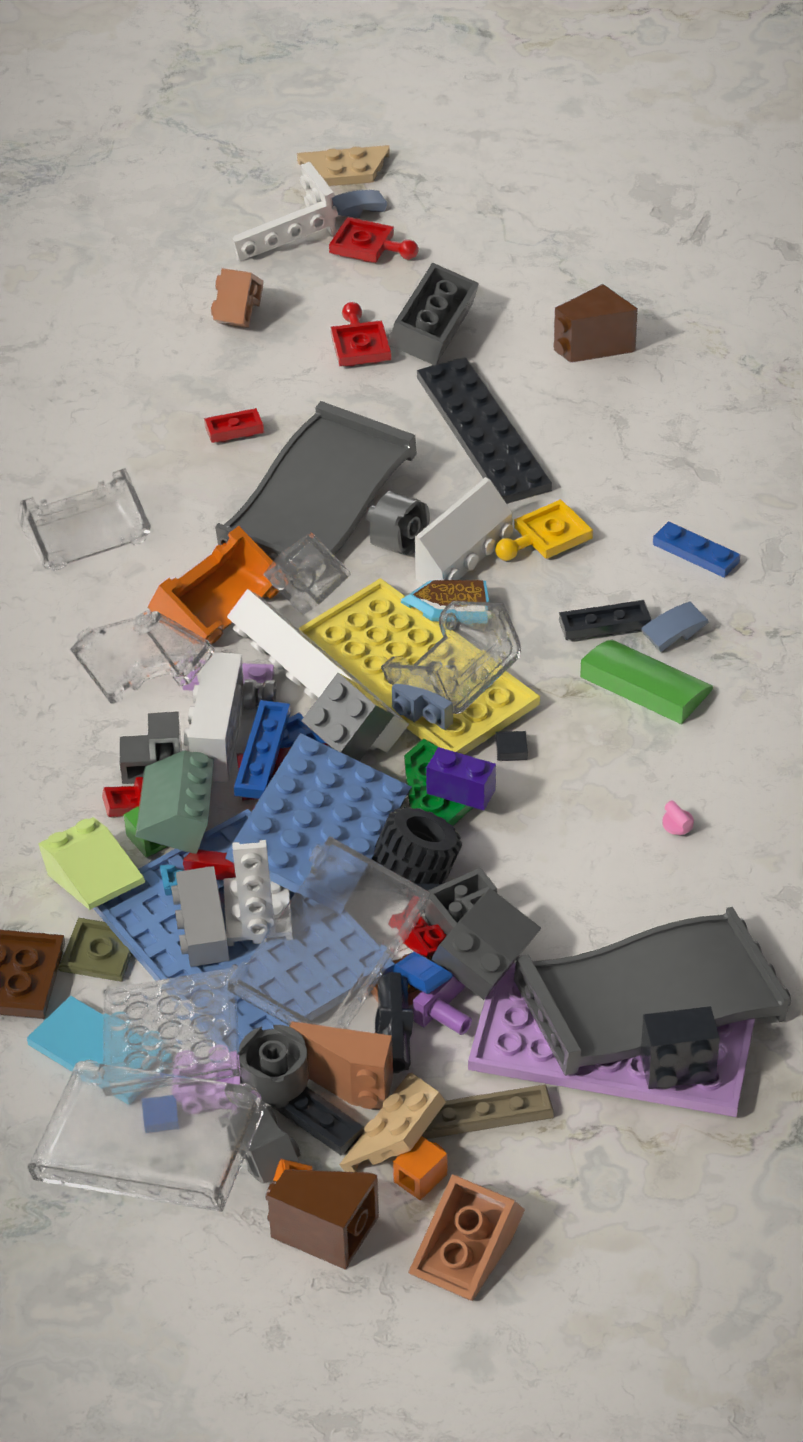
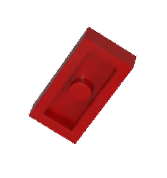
M257 408L204 418L205 428L211 443L264 433L263 422Z

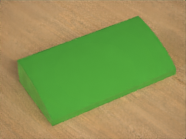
M613 639L599 644L581 659V678L681 725L713 690V685Z

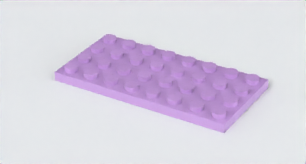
M513 963L485 998L468 1059V1070L737 1117L755 1018L717 1027L720 1042L716 1081L704 1084L673 1086L666 1089H648L640 1056L605 1064L580 1066L578 1073L565 1076L514 982L516 963Z

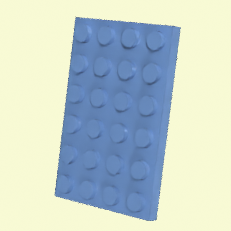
M300 733L233 843L249 844L259 843V840H266L270 881L341 915L375 855V845L391 811L394 812L395 809L401 808L411 786ZM231 845L225 859L234 863L233 846Z

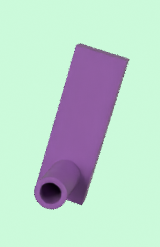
M452 977L429 994L421 992L413 1000L414 1022L424 1028L432 1019H435L460 1035L465 1034L471 1026L472 1018L452 1007L449 1003L466 986L455 977Z

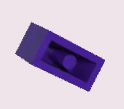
M438 747L426 767L427 794L485 810L496 790V764Z

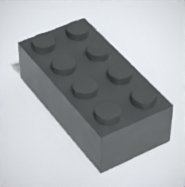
M432 262L395 320L388 345L432 365H437L471 309L479 283Z

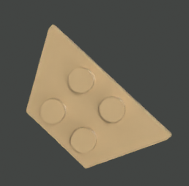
M356 146L349 149L297 153V162L299 165L310 162L328 186L372 183L377 177V172L383 167V160L385 157L390 156V146Z
M408 1073L394 1093L383 1102V1107L376 1117L366 1124L364 1133L339 1165L344 1172H356L359 1163L367 1159L375 1165L391 1156H398L410 1151L446 1103L445 1099L435 1088L415 1074Z

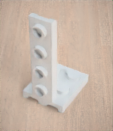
M310 162L301 165L303 175L300 176L301 184L304 190H306V196H304L306 208L233 236L236 257L239 262L324 228L332 236L336 235L340 227L335 219L338 217L337 208L333 206L332 197H335L334 192Z
M259 840V843L249 844L232 843L236 878L224 879L227 945L234 946L235 941L253 940V944L266 943V939L285 937L286 942L292 941L289 890L270 881L266 840Z

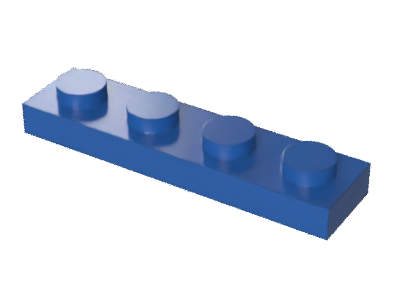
M260 700L235 781L234 796L260 799L270 783L291 713L289 703Z

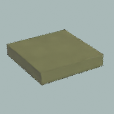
M78 917L60 962L59 970L61 972L122 982L133 954L106 922Z

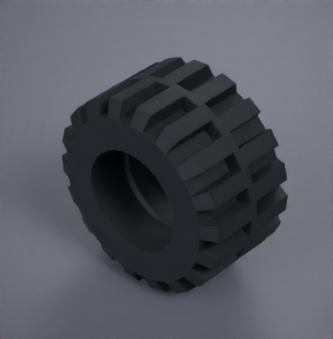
M404 807V809L397 808L388 815L376 842L374 853L378 857V862L385 867L384 869L400 880L402 879L410 884H442L450 874L461 850L462 842L460 841L459 833L455 831L456 829L442 817L420 808Z

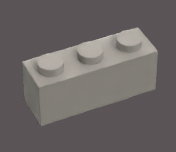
M214 866L176 872L177 885L171 886L174 905L180 904L181 910H175L178 930L184 929L185 934L179 935L182 955L188 954L190 967L229 961L227 938Z

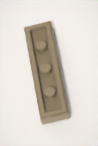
M543 1084L446 1100L444 1106L421 1136L425 1139L551 1119L553 1118L554 1110L547 1086Z

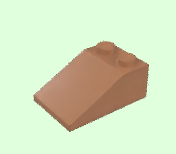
M291 1021L290 1028L300 1033L305 1041L310 1080L351 1105L361 1106L365 1109H382L383 1102L389 1097L393 1081L392 1035Z
M452 1174L408 1273L473 1302L510 1245L525 1209L513 1199Z

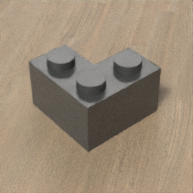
M179 711L148 713V735L120 737L122 784H134L136 777H143L146 766L183 751Z
M481 867L426 891L425 918L430 925L438 924L447 936L489 888L497 893V887Z

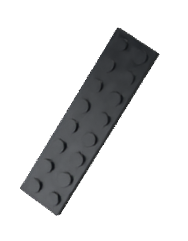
M466 357L417 370V379L483 479L486 477L491 480L506 504L552 491V482Z

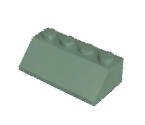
M183 750L146 766L143 775L135 837L189 853H197L208 825L214 759L201 752Z

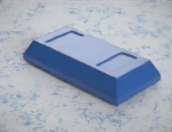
M416 952L411 953L396 963L392 971L401 973L403 977L407 978L408 984L426 994L431 993L453 977L452 973Z

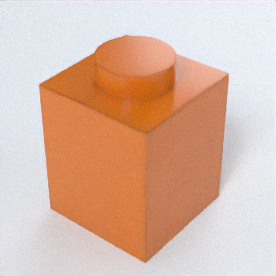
M421 1136L410 1151L400 1154L393 1161L394 1183L418 1200H421L447 1175V1153L439 1144L431 1143Z

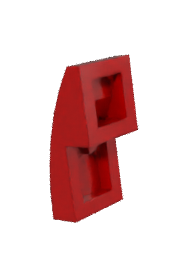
M136 777L134 786L103 788L102 798L108 817L124 816L125 813L139 807L143 777Z

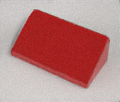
M198 849L197 853H189L184 857V871L214 866L217 880L236 878L234 863L225 859L227 853Z

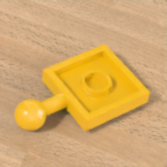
M560 499L514 519V528L522 537L515 540L509 538L501 539L496 544L495 552L501 560L510 561L516 557L518 550L532 545L545 559H548L592 539L593 529Z

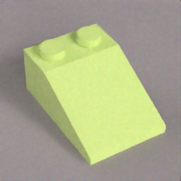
M94 817L83 819L76 826L63 832H56L50 835L48 839L38 843L48 876L89 910L145 883L143 875L109 829Z

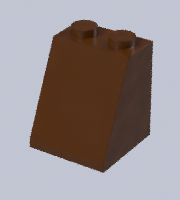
M604 284L555 307L554 351L570 363L636 351L638 308Z
M285 1169L278 1181L274 1180L271 1182L266 1192L265 1198L268 1201L269 1210L267 1220L270 1222L271 1238L346 1270L379 1218L378 1176L371 1172Z

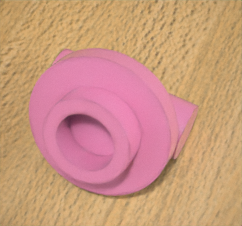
M669 801L665 805L667 812L662 819L664 829L674 835H683L690 832L694 825L693 816L689 812L682 810L675 801Z

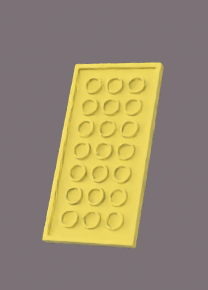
M381 578L299 627L305 635L393 711L395 710L392 708V686L396 683L419 687L453 702V724L446 730H443L434 723H430L423 716L413 722L404 715L398 714L409 724L407 726L408 730L421 740L426 739L440 748L465 755L495 735L496 732L501 731L540 705V696L441 622L431 621L424 617L423 612L415 607L409 608L402 604L401 599L405 596Z

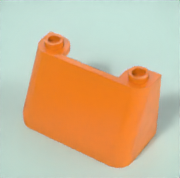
M240 526L229 532L227 543L217 545L211 555L179 579L175 577L172 580L168 578L161 583L147 607L156 617L203 645L208 642L210 645L214 644L223 635L222 631L233 623L227 616L247 589L264 599L267 596L269 599H272L282 589L280 583L286 574Z

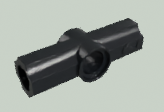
M389 972L386 975L379 976L377 982L378 1008L375 1016V1033L392 1035L393 1074H399L404 1070H409L411 1065L410 1037L413 1029V1010L408 1008L407 978L403 977L401 973Z

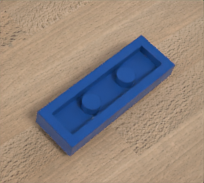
M669 521L653 536L654 546L723 578L740 563L739 553Z

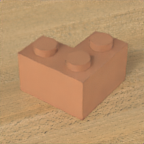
M222 268L221 274L217 276L215 288L218 290L217 298L211 306L213 320L219 324L249 328L253 306H260L264 281L251 272Z

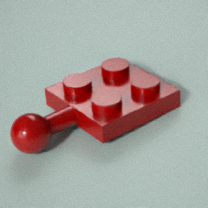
M347 217L330 242L329 253L376 263L384 250L398 252L402 258L410 260L417 256L419 248L417 243L411 239L404 240L401 243L390 241L394 236V226Z
M356 302L346 303L342 308V316L350 324L331 327V337L339 367L391 360V350L382 320L360 323V318L362 317L361 306Z

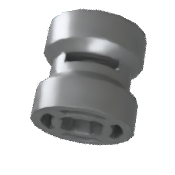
M245 679L243 690L244 709H254L256 706H259L260 700L276 702V680H266L263 683H258L253 679Z

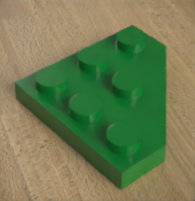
M422 739L404 755L406 783L411 786L408 792L409 807L432 812L445 819L448 824L454 826L474 807L427 794L426 767L438 746L426 739Z

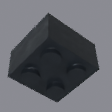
M711 1006L643 1014L640 1058L648 1089H666L673 1086L704 1084L716 1081L720 1037Z

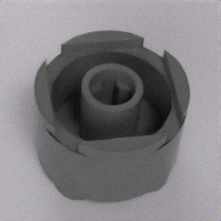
M391 491L386 492L377 505L371 506L367 513V520L370 522V543L400 554L412 555L415 553V536L423 528H426L430 522L428 506L418 499Z
M273 1025L274 1029L262 1030V1027H259L249 1032L239 1046L241 1085L243 1090L254 1100L265 1102L275 1108H282L289 1101L299 1096L308 1084L307 1048L302 1035L293 1028L284 1025Z

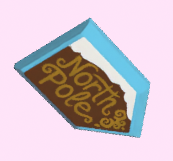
M430 580L401 599L402 604L409 608L415 607L423 612L424 617L431 621H490L487 584L483 580Z

